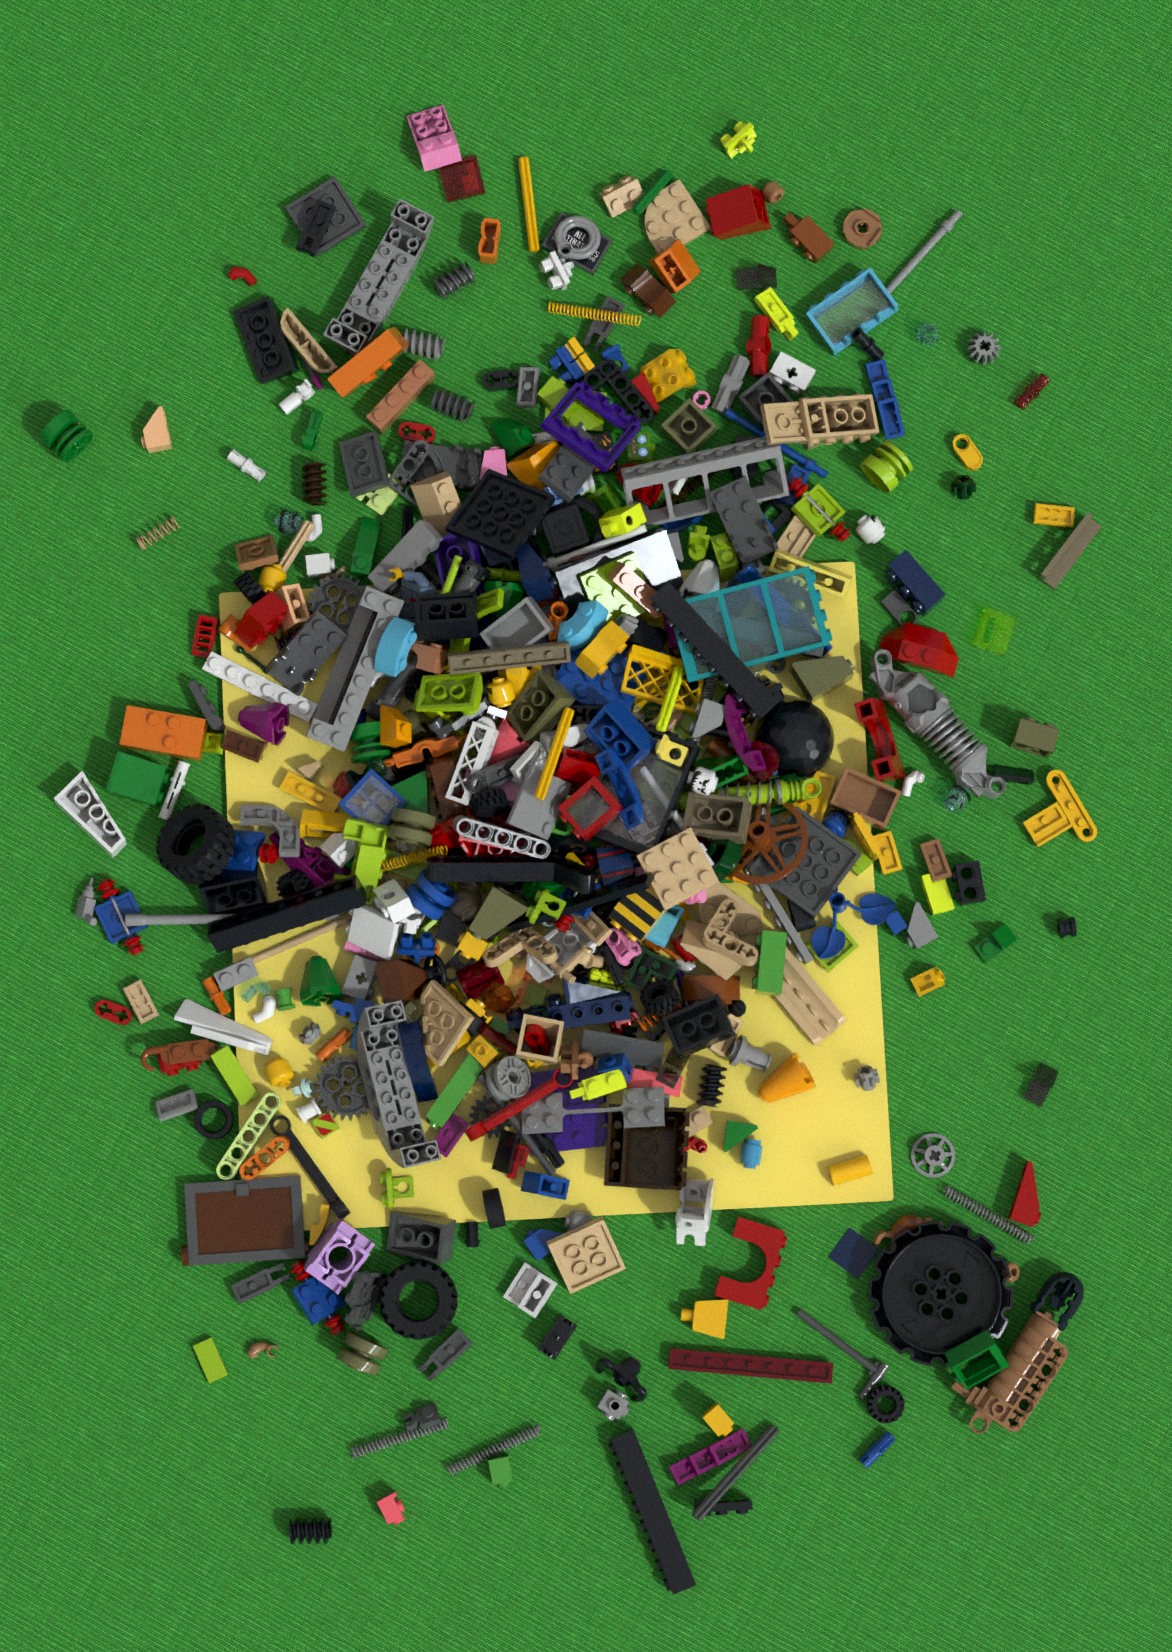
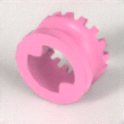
M698 391L694 394L692 401L701 410H705L710 404V396L705 391ZM699 396L707 399L704 405H699L696 402Z

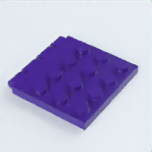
M594 1065L585 1069L578 1067V1080H573L572 1084L566 1089L558 1088L551 1092L563 1094V1108L566 1110L607 1108L599 1107L600 1103H607L606 1095L583 1101L582 1096L571 1099L569 1091L578 1089V1083L582 1082V1080L600 1075L597 1073ZM556 1070L530 1073L531 1086L528 1092L551 1079ZM557 1073L556 1081L558 1084L567 1085L570 1082L571 1077L568 1073ZM608 1112L566 1114L563 1117V1132L546 1134L552 1143L556 1144L555 1148L558 1152L604 1146L603 1142L607 1140V1127L602 1128L601 1124L608 1123ZM529 1134L535 1141V1143L538 1145V1147L541 1149L540 1145L533 1137L535 1134Z

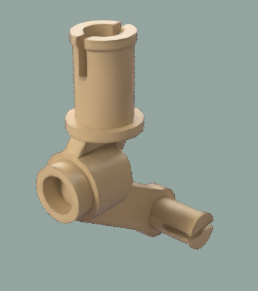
M583 944L563 967L555 961L551 964V968L557 972L561 979L564 978L572 984L576 977L570 971L578 963L587 969L591 967L601 968L605 960L601 955H593V949Z

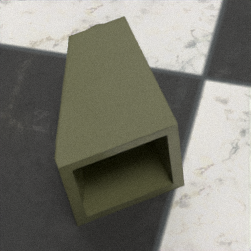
M844 656L794 662L791 664L789 672L808 702L813 703L851 680L854 674V666Z
M494 886L469 927V930L472 931L471 935L479 940H487L528 911L530 904L502 887Z

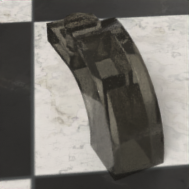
M672 1046L655 1080L674 1089L691 1055L680 1059Z

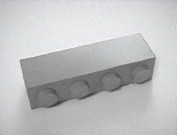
M419 520L367 577L380 592L388 595L396 593L400 589L401 579L403 578L390 581L388 577L396 576V574L389 572V570L398 567L402 572L405 570L414 571L426 561V557L439 547L443 537L430 522Z

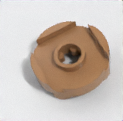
M854 210L844 220L842 234L845 240L855 248L866 250L875 245L881 237V220L872 210ZM866 225L867 232L860 233L857 226Z

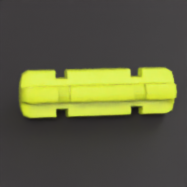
M590 969L588 975L590 980H600V982L615 985L609 971Z

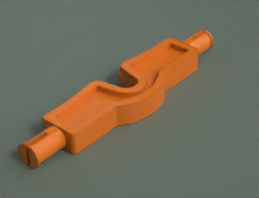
M468 733L458 737L452 734L441 740L433 738L419 740L411 748L395 752L392 758L382 760V765L385 769L393 765L400 768L424 761L422 752L424 748H428L432 756L436 758L458 749L459 744L466 742Z

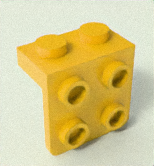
M669 349L640 368V373L643 372L657 402L663 401L681 388H691L697 384L695 374L689 368L686 356L680 349Z

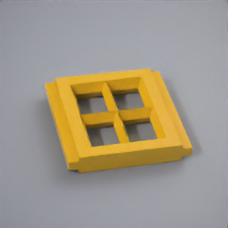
M856 812L849 819L850 827L866 855L874 862L881 855L879 852L881 849L862 816Z

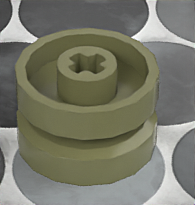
M393 808L391 819L393 822L401 825L389 826L387 837L410 845L431 846L432 834L421 829H434L436 817L418 811Z
M348 1331L344 1342L346 1345L354 1348V1350L340 1348L336 1358L355 1370L377 1376L381 1365L372 1360L371 1357L383 1360L389 1349Z

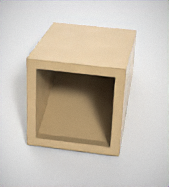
M524 1014L516 1057L557 1065L564 1021ZM528 1025H540L546 1032L552 1044L548 1056L534 1054L524 1038Z

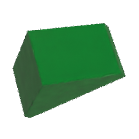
M727 1121L722 1149L724 1153L757 1130L758 1127L753 1124Z

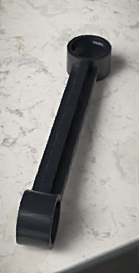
M282 1115L274 1117L270 1123L271 1131L277 1136L284 1135L289 1139L292 1153L327 1200L337 1217L344 1219L351 1212L291 1130V1121ZM278 1119H285L288 1123L287 1130L282 1134L274 1130V1123Z

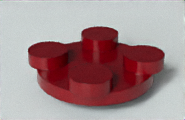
M758 740L753 741L751 744L753 751H761L767 769L754 772L748 766L747 769L760 780H768L778 768L779 755L772 745Z

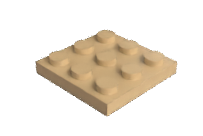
M691 827L636 856L644 873L651 872L654 879L651 886L664 911L719 882Z
M603 1216L546 1241L570 1294L626 1269Z

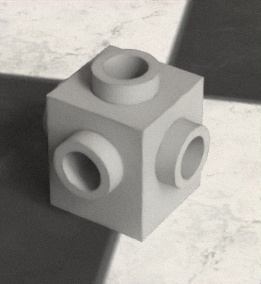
M607 1389L597 1406L604 1411L602 1415L612 1421L614 1418L619 1420L621 1416L625 1418L630 1409L627 1406L629 1403L626 1400L627 1395L619 1390L613 1392L610 1389ZM617 1402L619 1406L614 1409L611 1407V1404Z

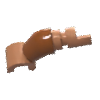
M915 1214L903 1215L891 1226V1231L880 1230L874 1235L873 1244L875 1247L879 1246L884 1237H889L891 1240L906 1228L914 1233L917 1231L918 1223L933 1220L930 1217L921 1219V1217H916Z

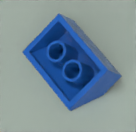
M619 699L604 705L583 730L601 752L611 748L622 760L628 771L647 757L657 745L655 739Z

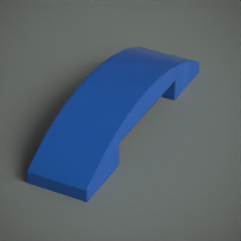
M611 748L594 756L602 775L608 774L623 808L619 814L626 830H631L643 823V809L640 796L622 760Z

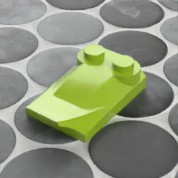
M480 672L454 675H423L421 686L416 691L413 710L417 712L461 711L462 714L467 716L475 714L479 710L483 693Z

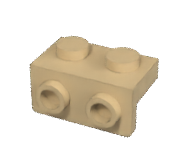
M624 176L619 180V183L605 186L602 192L598 193L599 197L603 199L610 217L613 218L630 209L644 193L638 179L634 176Z

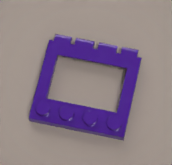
M576 382L545 418L540 428L606 473L642 427L640 426L641 421L632 414L626 416L625 413L627 411L616 403L608 404L610 399L599 391L594 394V388L586 382ZM576 399L624 431V434L609 452L598 449L592 440L581 437L579 431L563 424V420L560 418Z

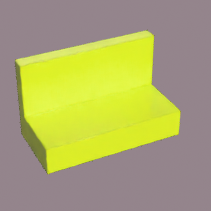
M930 874L920 877L931 916L955 909L946 879L932 883Z

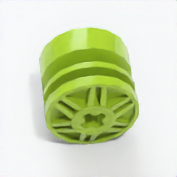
M884 440L880 447H877L874 451L877 457L868 455L860 463V468L878 489L889 494L899 484L896 477L905 479L906 474H910L913 471V466L899 448L891 442Z

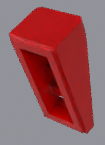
M642 372L631 382L651 406L656 416L659 414V405L645 374Z
M198 615L192 656L208 658L211 651L213 652L219 625L218 618ZM203 622L210 623L212 627L202 626ZM201 630L211 632V635L201 634ZM199 638H201V639H206V640H210V642H209V643L199 642ZM198 646L208 648V652L197 650Z

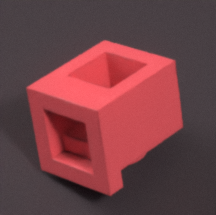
M397 1491L377 1501L387 1524L393 1522L396 1525L405 1520L403 1514L405 1508L400 1499L397 1501L395 1499L398 1496Z

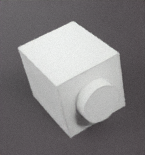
M329 553L305 555L309 579L332 575V570H335V560L330 557Z

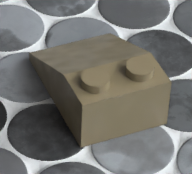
M689 792L682 831L691 827L697 836L714 840H730L737 844L746 845L752 804L748 798L712 794L706 796Z

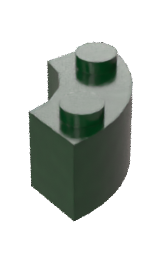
M713 840L707 852L714 862L712 868L719 882L733 871L741 859L743 846L730 840Z

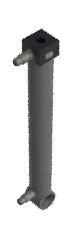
M469 558L462 568L464 572L450 593L474 592L480 583L485 582L491 571L476 560ZM441 640L425 641L424 645L430 646V643L439 644ZM416 653L410 657L406 668L396 677L391 676L377 698L373 699L367 706L365 713L373 720L380 721L381 705L393 708L396 706L405 693L406 681L411 680L409 679L410 676H415L414 672H419L420 669L415 668L418 660Z

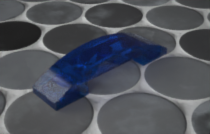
M419 1020L399 1025L402 1047L417 1100L421 1103L437 1099L439 1096L434 1078H432L427 1055L425 1054L424 1039Z

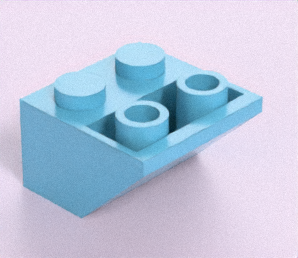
M677 905L669 908L645 939L665 948L678 925L684 908Z

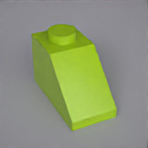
M552 376L537 393L538 400L550 410H553L568 392L567 384L562 379H556ZM569 408L561 417L566 423L570 421Z

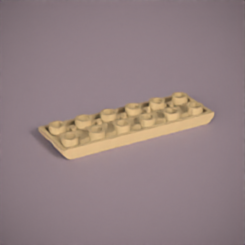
M770 927L766 929L767 931H773ZM756 938L749 945L755 947ZM786 947L782 994L774 997L812 1043L817 1046L847 1020ZM754 965L749 966L757 975V969H753Z

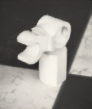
M305 379L300 386H296V394L293 392L279 403L280 408L286 415L300 406L302 400L306 401L315 394V390L308 379Z

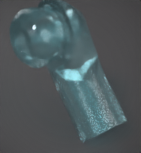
M261 981L250 985L241 995V998L245 1002H249L258 992L261 991L263 995H267L272 988L268 985V982Z

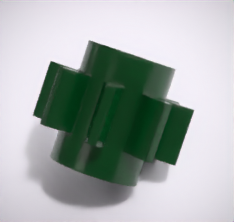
M960 475L956 477L955 482L951 483V492H954V496L958 499H969L972 496V492H976V483H974L970 476Z

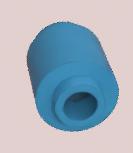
M745 1139V1142L742 1143L740 1163H744V1168L755 1169L756 1165L760 1166L762 1154L760 1140Z

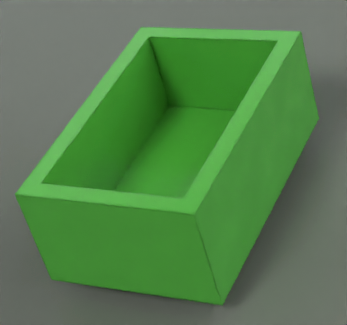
M762 930L760 935L756 936L755 948L759 949L757 961L753 966V969H757V975H754L752 978V989H755V994L780 996L782 994L787 932Z

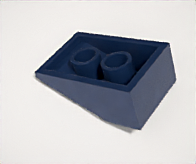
M525 542L517 552L521 581L527 596H532L536 603L554 598L553 590L556 587L551 579L549 566L545 567L543 560Z

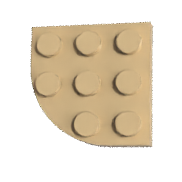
M680 179L662 189L647 207L645 232L657 254L678 238L685 246L710 231L709 223Z

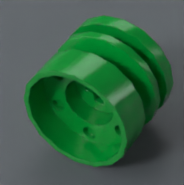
M69 409L57 414L40 434V440L50 449L55 448L54 453L60 456L64 463L72 461L83 452L94 435L89 429H86L87 427L84 424L78 425L79 419Z
M380 721L355 725L348 742L357 744V746L349 749L350 754H357L350 757L352 764H374L385 758L392 757L391 750H384L389 748V746L380 744Z

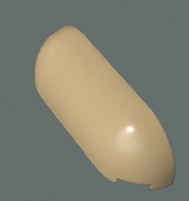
M287 308L283 312L280 321L282 333L316 372L327 374L338 369L336 364L290 309Z

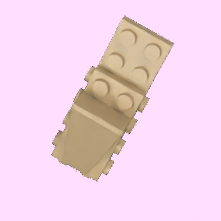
M862 393L851 396H820L812 399L804 397L800 398L799 402L771 403L760 406L767 445L799 443V445L805 444L806 450H810L824 444L832 445L839 441H842V444L852 443L854 440L864 443L880 433L872 394L862 395Z

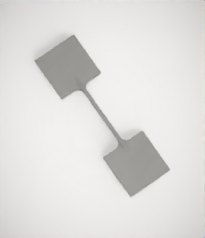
M664 1087L623 1089V1104L619 1107L566 1110L563 1108L562 1093H550L522 1110V1134L563 1132V1117L566 1114L618 1111L623 1113L624 1128L665 1126Z

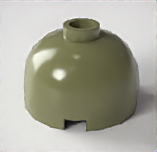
M407 710L403 713L412 723V743L403 745L405 748H411L419 740L432 738L435 732L431 731L427 726V722L431 719L424 712Z

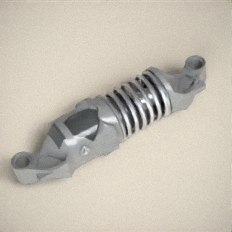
M884 649L878 650L870 661L872 674L869 678L876 684L880 699L890 703L905 720L904 725L911 733H916L922 738L924 737L923 741L931 740L928 747L937 746L933 751L934 753L938 752L945 745L947 746L938 757L942 758L950 751L952 752L944 760L943 764H947L957 757L949 766L950 771H952L951 773L955 776L957 785L969 789L977 798L980 795L990 799L998 798L1006 790V783L1000 777L987 775L986 758L988 746L981 741L978 743L979 737L971 739L974 736V731L967 733L969 726L962 727L964 720L957 722L959 715L953 714L954 709L949 704L950 699L942 691H937L921 672L893 670L890 652ZM877 657L883 658L885 664H880L877 661ZM991 784H995L999 792L994 791L991 788Z

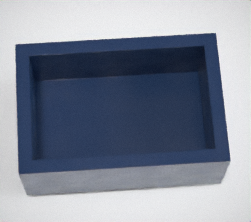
M907 550L903 551L889 563L884 572L886 580L891 585L895 584L904 600L908 599L912 603L911 607L916 614H921L923 617L940 604L946 595Z

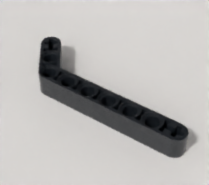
M430 856L427 858L426 879L432 882H556L578 893L592 894L595 892L596 872L563 856H547L543 859L533 856Z

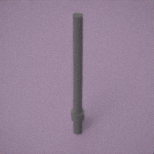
M482 1073L478 1076V1080L487 1090L485 1092L488 1097H492L500 1109L507 1106L506 1102L500 1101L492 1095L487 1086L486 1075ZM514 1115L508 1120L518 1134H522V1124ZM522 1134L521 1138L550 1176L556 1172L555 1168L546 1156L542 1154L541 1149L529 1134Z

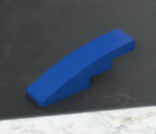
M885 359L865 364L885 439L889 440L905 436L897 398L894 395Z

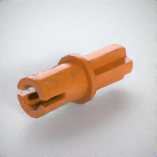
M214 976L205 979L202 983L210 995V1000L214 1001L220 1014L224 1016L230 1013L231 1008L223 995L224 991L221 992Z
M345 1027L342 1028L334 1037L328 1038V1042L315 1054L322 1062H325L336 1050L339 1051V1047L352 1036L351 1032Z

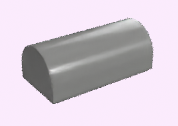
M520 367L517 407L522 409L537 408L540 378L539 367Z

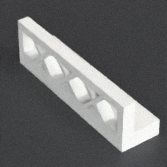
M475 721L472 722L445 798L471 807L470 800L476 797L477 794L467 791L464 784L467 778L462 779L460 771L468 765L471 774L486 768L500 731ZM476 727L486 730L484 738L476 741L474 737ZM476 746L478 755L476 758L469 760L467 756L468 749ZM478 779L474 780L475 782L472 784L474 789L478 787ZM462 785L464 789L462 799L452 796L454 788Z

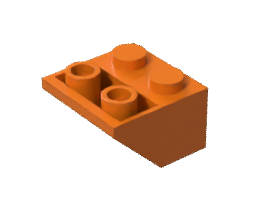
M679 238L647 261L670 294L681 290L701 271Z

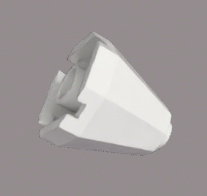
M711 560L700 561L681 585L679 594L685 599L686 596H699L720 590L719 567Z

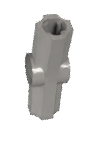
M742 355L734 356L728 372L724 374L718 388L719 392L711 407L715 412L725 415L728 408H731L734 397L738 395L744 381L743 377L751 362Z

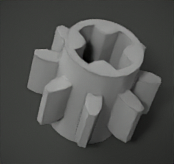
M862 1066L858 1069V1073L854 1074L857 1088L861 1087L864 1091L873 1090L876 1087V1083H880L877 1069H873L871 1066Z

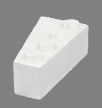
M81 771L54 798V802L110 857L114 858L127 845L126 839L86 778V775Z

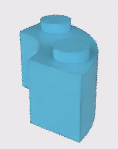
M597 600L579 603L573 617L559 624L557 642L569 641L570 651L586 646L603 628L608 616V610Z
M394 617L390 621L378 644L374 664L375 671L396 677L406 668L408 653L417 639L415 623L398 617Z

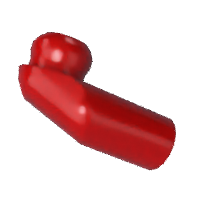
M234 266L228 272V277L231 280L243 278L250 287L254 286L258 281L245 267Z
M692 1136L689 1137L688 1147H684L683 1151L692 1149L699 1153H705L708 1147L703 1139Z

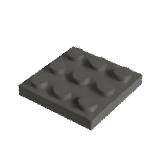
M336 177L331 178L285 206L286 211L301 234L317 199L336 206L335 213L322 239L316 257L366 228L365 222ZM307 239V244L312 246L313 241Z

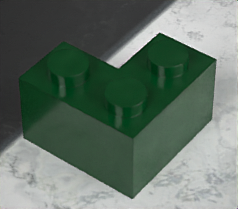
M642 947V952L638 955L625 984L641 991V989H645V984L650 985L649 981L653 979L654 975L674 982L681 965Z

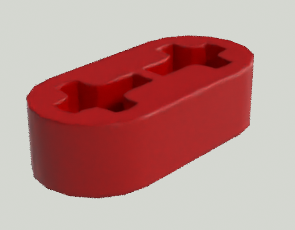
M404 422L398 428L399 436L403 441L415 442L420 439L431 444L436 438L434 428L429 425ZM406 427H409L410 431L416 433H409L408 436H405L402 430H406ZM426 430H428L429 433H430V435H432V437L429 436L428 439H426V440L424 439V436H423V435H419V434H418V433H423V434H424V433L426 432Z
M100 1000L95 1005V1013L100 1018L119 1025H128L132 1021L133 1014L131 1010L107 1000ZM107 1004V1008L113 1011L111 1014L105 1012L104 1015H102V1011L99 1010V1007ZM126 1011L128 1019H124L121 1022V1018L116 1016L115 1013Z
M528 1025L524 1038L534 1054L548 1056L552 1044L546 1032L540 1025Z

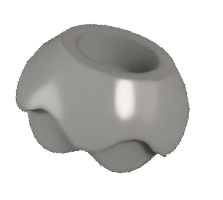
M311 1022L310 1026L305 1027L303 1034L298 1036L299 1042L305 1045L314 1043L321 1035L319 1024Z

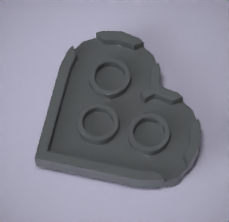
M365 1270L354 1275V1285L345 1298V1302L352 1308L345 1317V1322L349 1324V1327L360 1331L363 1329L361 1325L364 1321L369 1322L380 1297L381 1286L388 1274L382 1271Z

